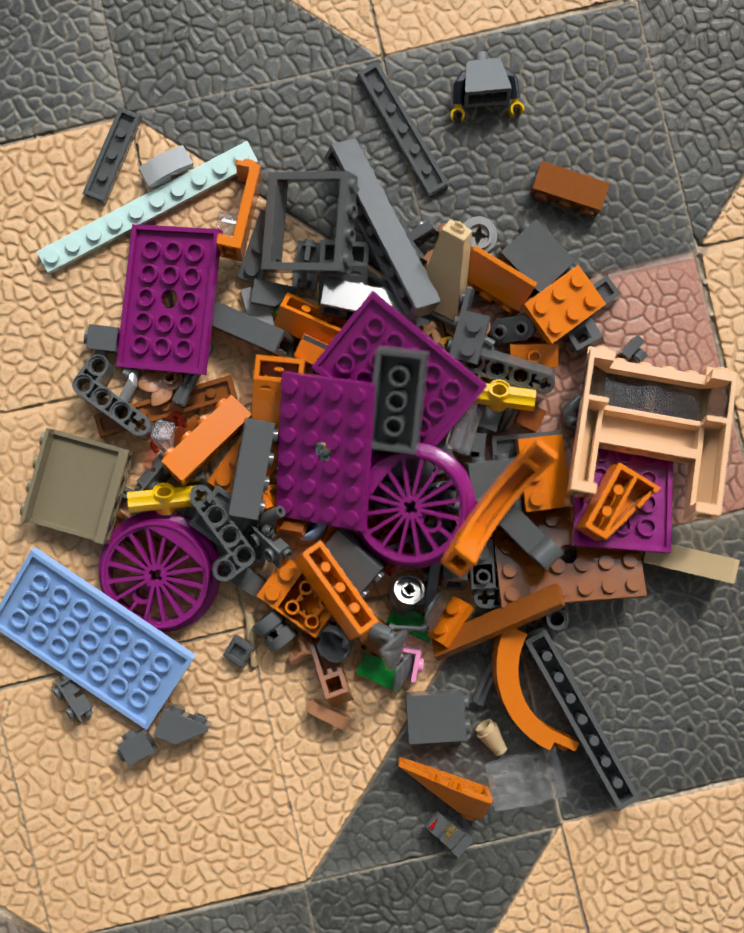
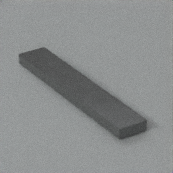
M378 61L358 72L359 80L428 198L448 187L447 179Z

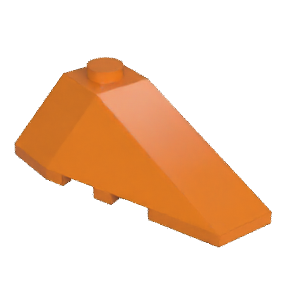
M399 756L398 766L457 812L461 813L463 818L472 821L475 818L482 820L493 801L488 786Z

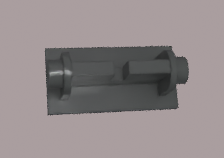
M312 239L298 240L296 262L320 263L321 243H316ZM294 273L293 287L316 291L318 274Z
M167 450L160 452L151 463L156 469L154 473L147 468L140 478L137 479L136 487L139 491L153 490L156 485L166 483L172 476L163 467L161 462L164 459L162 456Z
M261 523L256 527L249 524L248 539L250 544L254 548H258L268 562L274 563L280 569L281 560L283 558L289 559L292 556L291 547L281 538L273 542L277 538L275 532L273 536L265 537L261 533Z
M65 675L60 677L62 681L60 684L57 680L52 682L55 686L52 688L53 693L59 701L61 699L64 700L68 706L65 708V711L72 721L76 719L77 722L83 721L80 717L81 715H84L86 718L94 713L92 711L93 706L85 694L75 698L74 694L81 690L76 682Z

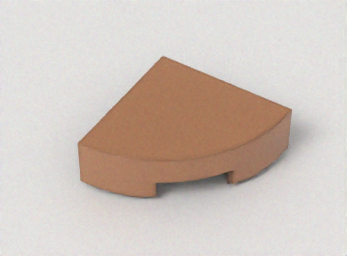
M299 633L293 640L292 652L289 653L290 665L296 666L312 655L305 633Z

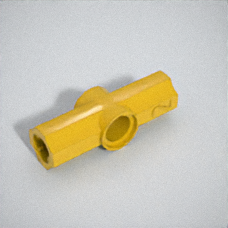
M494 380L490 384L486 383V389L474 401L476 404L487 405L489 409L495 412H501L506 408L534 411L536 390L510 387L506 381Z
M160 483L153 490L127 492L129 513L155 510L160 515H169L176 508L192 507L194 505L189 499V493L194 486L174 488L169 483ZM198 489L195 492L197 496L194 500L202 501L201 491Z

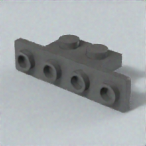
M467 286L466 292L462 291L459 305L462 308L460 315L455 316L453 329H456L454 338L449 339L447 352L457 360L478 365L491 317L470 312L475 290L473 287Z

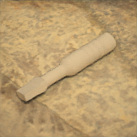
M254 612L245 613L247 640L256 647L257 636L252 628L255 624ZM256 649L250 657L252 667L258 665Z

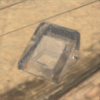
M221 210L217 215L216 229L222 230L223 235L233 237L239 213Z
M158 420L152 431L151 438L163 453L174 446L175 423Z

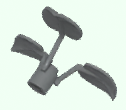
M439 588L438 594L426 611L425 622L422 626H402L391 623L388 627L377 622L369 631V640L383 645V648L379 651L385 660L386 668L392 671L397 666L393 680L395 692H398L405 683L413 667V655L410 653L405 657L403 655V649L408 639V631L406 630H427V632L431 633L442 617L444 597ZM395 630H402L399 634L395 632Z

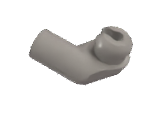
M125 367L122 375L127 378V381L119 397L126 402H130L137 389L139 371L138 369Z

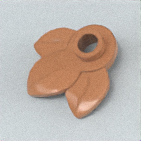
M150 370V372L140 377L137 387L152 393V406H160L171 400L173 392L178 389L184 376L183 373ZM174 375V380L168 382L169 377Z

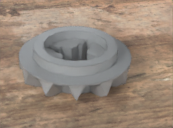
M480 216L472 217L465 221L464 225L472 230V234H475L480 226L481 235L488 237L482 238L478 245H476L475 238L472 237L470 252L474 245L489 252L497 241L495 225L489 219Z

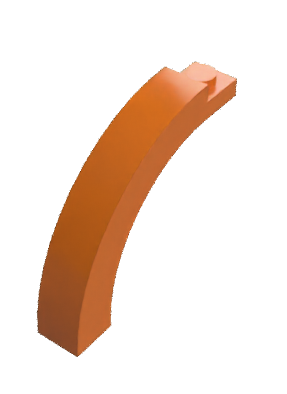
M539 438L527 450L524 449L500 474L470 512L451 541L441 563L460 578L476 564L488 538L506 512L527 487L557 459L558 454Z
M515 628L496 636L492 649L493 680L499 699L508 715L530 739L540 746L551 750L554 745L563 751H567L569 748L576 752L579 742L572 735L560 731L537 718L523 697L519 683L518 666L521 649L527 634L523 630Z

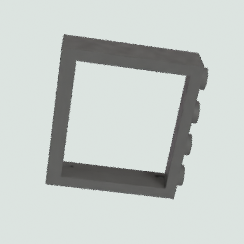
M349 171L269 172L261 269L271 273L350 275L351 262H354L352 246L356 237L354 221L358 213L356 197L359 192V187H357L358 176ZM288 182H340L334 263L282 262Z

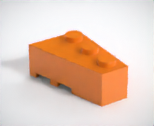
M620 462L609 466L596 490V494L592 497L575 529L595 541L607 539L633 512L640 508L647 499L661 488Z

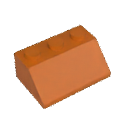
M474 245L470 252L467 286L473 287L474 290L479 292V297L490 303L494 301L499 304V309L509 315L512 313L516 315L534 290L537 282Z
M563 434L516 439V457L524 449L527 450L538 438L558 454L557 459L521 494L522 510L530 512L571 506L570 495L567 494L568 476Z

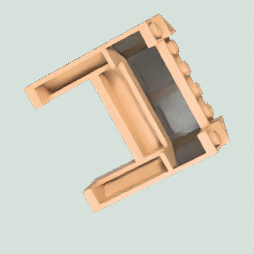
M588 346L567 494L571 496L574 493L575 497H583V502L585 503L596 494L597 484L593 483L599 448L690 464L683 520H690L694 516L698 519L715 520L721 516L737 373L731 372L730 369L725 367H707L699 375V372L693 370L682 372L676 371L675 368L670 366L653 367L647 362L630 363L627 359L615 358L616 351L609 350L607 347Z

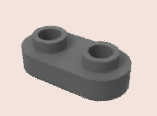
M521 314L494 321L490 327V336L497 343L525 340L533 336L537 328L527 314ZM520 324L524 325L525 332L520 329ZM498 328L502 329L503 335L498 333Z

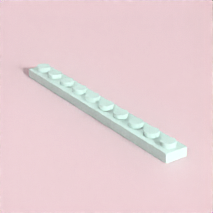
M248 141L38 250L37 253L45 269L51 274L131 232L132 224L144 225L237 176V160L251 159L259 164Z

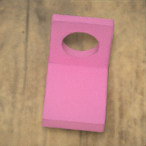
M405 645L403 652L414 654L410 682L415 683L417 672L422 673L424 659L420 658V648Z

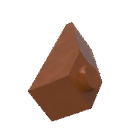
M309 633L306 634L325 698L331 708L354 700L342 663L337 664L325 659L317 649L320 637L317 635L315 638Z

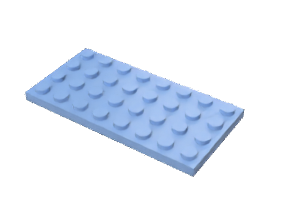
M36 547L29 552L0 602V632L146 730L196 656Z

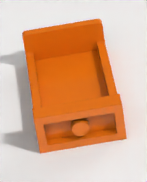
M251 159L236 161L238 180L246 182L234 235L231 237L218 234L216 241L217 248L221 251L220 257L243 262L262 184L261 165Z

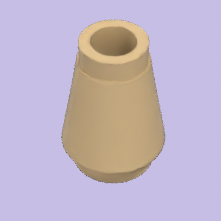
M491 719L481 722L476 727L477 737L495 756L505 753L507 747L497 723Z

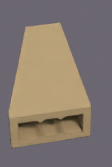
M450 219L441 230L426 271L441 300L434 311L454 321L455 316L460 315L462 306L459 305L461 293L467 290L472 230L466 228L463 223Z
M671 544L670 554L640 552L641 560L644 563L735 584L740 562L737 559Z

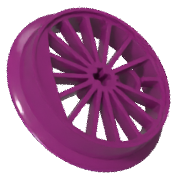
M420 443L416 454L382 450L371 458L369 499L399 507L368 511V515L400 512L372 529L367 520V530L356 532L373 554L390 564L405 568H423L441 562L461 525L476 506L475 492L471 480L455 458L435 446ZM406 458L420 460L412 494ZM399 460L402 462L406 493L391 470ZM424 461H428L436 465L437 469L419 494L416 495ZM443 470L451 481L421 499V496L439 471ZM387 473L401 496L381 482ZM451 485L455 486L459 497L423 503ZM377 486H379L398 501L372 494ZM406 502H416L415 508L417 511H408L409 506ZM458 502L460 503L459 516H454L428 507ZM431 514L437 517L438 525L436 527H429L426 524L425 517ZM402 515L382 542L375 535L374 531ZM406 518L399 550L397 551L386 544ZM443 518L458 522L452 534L441 527ZM410 520L416 550L415 554L403 552ZM416 521L432 545L433 550L424 553L420 552ZM438 530L448 537V540L439 547L430 534Z
M150 511L130 517L113 530L110 544H104L98 564L99 583L104 594L162 633L177 631L195 623L213 604L219 590L220 580L215 578L212 572V565L219 557L212 541L189 525L191 520L176 513L160 515L156 511ZM142 529L146 530L151 559L134 532ZM152 530L163 536L158 559L156 558ZM128 536L144 561L121 545ZM169 539L176 545L163 562L166 542ZM179 547L188 553L187 555L183 556L177 561L171 563L170 565H167L168 561L171 559V557L174 555V553ZM117 550L140 567L114 561ZM189 557H192L201 565L170 570ZM220 565L217 567V574L221 572ZM113 567L140 573L141 575L113 578ZM157 569L161 571L158 578L154 576ZM203 571V583L171 575ZM144 579L119 594L115 583ZM172 582L200 588L199 598L197 600ZM139 587H146L149 590L148 598H144L139 594ZM169 588L193 606L183 612ZM162 590L177 612V616L167 618ZM132 592V597L135 600L131 607L122 599V597ZM156 593L161 618L149 617ZM138 603L147 604L145 615L134 610Z

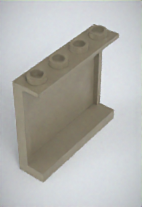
M46 428L39 440V445L41 446L39 455L33 461L34 473L27 483L26 491L28 494L26 501L22 503L20 508V515H22L20 521L34 523L91 539L99 544H110L135 452Z

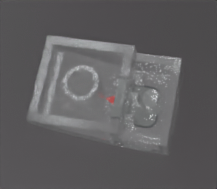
M554 745L551 750L544 747L485 764L495 811L543 804L544 800L567 797L568 790L558 748Z

